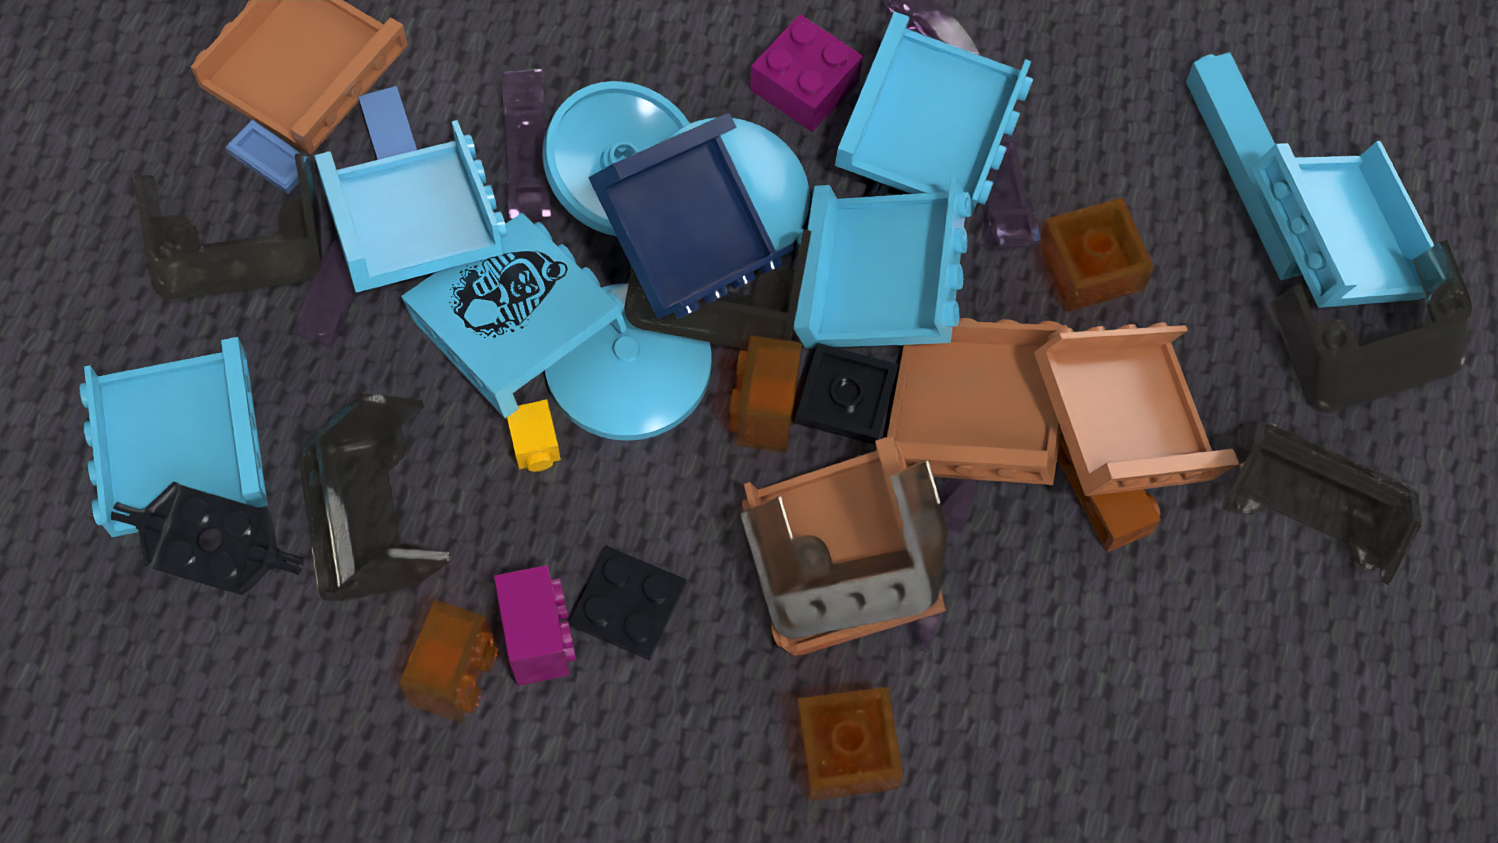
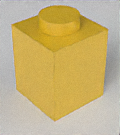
M547 399L519 405V409L507 417L519 470L528 468L532 472L543 471L550 468L553 462L561 460Z

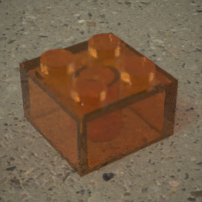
M1123 197L1045 220L1039 244L1068 312L1145 290L1154 266Z
M750 335L748 351L740 350L736 375H738L736 389H733L731 397L729 431L737 432L736 446L787 453L799 378L802 343Z
M434 599L399 682L411 707L462 724L466 712L474 713L481 696V688L477 687L483 671L488 673L491 671L498 652V647L493 646V634L490 631L486 616Z
M888 687L797 699L796 719L809 801L899 789L903 779V771Z

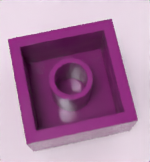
M799 14L751 66V91L813 133L860 81L863 55Z
M548 565L495 575L508 657L517 686L569 676L568 662L575 661L576 655L569 622H560V620L568 619L560 578L551 579Z

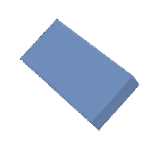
M397 86L358 96L378 160L417 150Z
M251 120L225 147L230 155L286 194H289L314 168L312 160L254 120Z

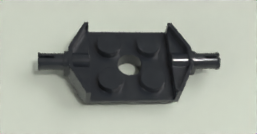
M177 482L171 483L146 508L138 509L116 502L113 509L130 514L129 516L113 511L111 513V520L136 526V529L139 531L144 566L235 594L244 595L270 569L278 568L296 575L301 573V567L288 564L286 561L304 565L305 557L289 554L277 548L275 528L269 510L189 488ZM208 529H218L223 537L220 548L214 552H204L200 547V537Z

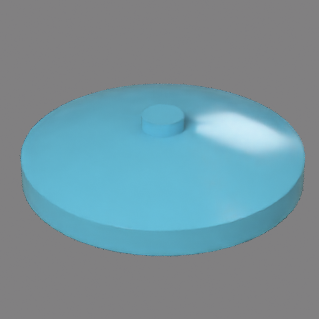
M609 81L584 87L572 94L561 104L547 128L543 142V165L549 185L560 203L576 219L594 230L616 236L588 177L615 162L668 140L674 133L689 125L690 122L672 102L661 94L641 85Z
M708 118L691 123L681 128L679 131L674 133L670 138L677 136L683 132H686L692 128H695L699 125H702L715 118ZM732 118L737 128L725 133L721 138L775 250L793 244L805 225L810 206L809 185L804 169L794 152L778 136L752 122Z
M623 283L602 287L606 293L610 290L613 291L623 303L625 311L622 313L627 331L622 334L614 325L609 323L545 370V376L549 391L564 415L577 426L592 434L614 440H640L657 436L684 421L698 406L707 390L711 375V347L707 332L694 312L680 319L676 318L674 312L657 319L641 284Z

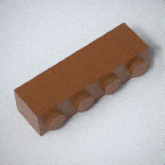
M1061 430L1057 460L1106 552L1152 534L1161 520L1159 518L1160 509L1155 498L1150 493L1146 494L1144 489L1085 496Z

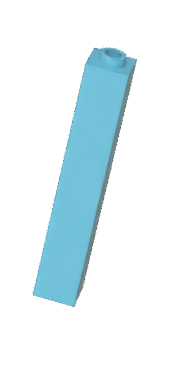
M1231 53L1218 56H1203L1192 65L1186 81L1188 88L1280 281L1302 275L1251 169L1275 143Z

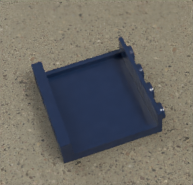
M726 113L615 162L588 177L657 319L673 312L676 318L680 319L700 309L697 300L703 298L705 303L708 304L729 293L726 285L731 283L733 289H736L756 279L754 270L758 269L762 275L783 265L780 257L795 249L793 244L775 250L724 145L721 136L737 128L730 113Z

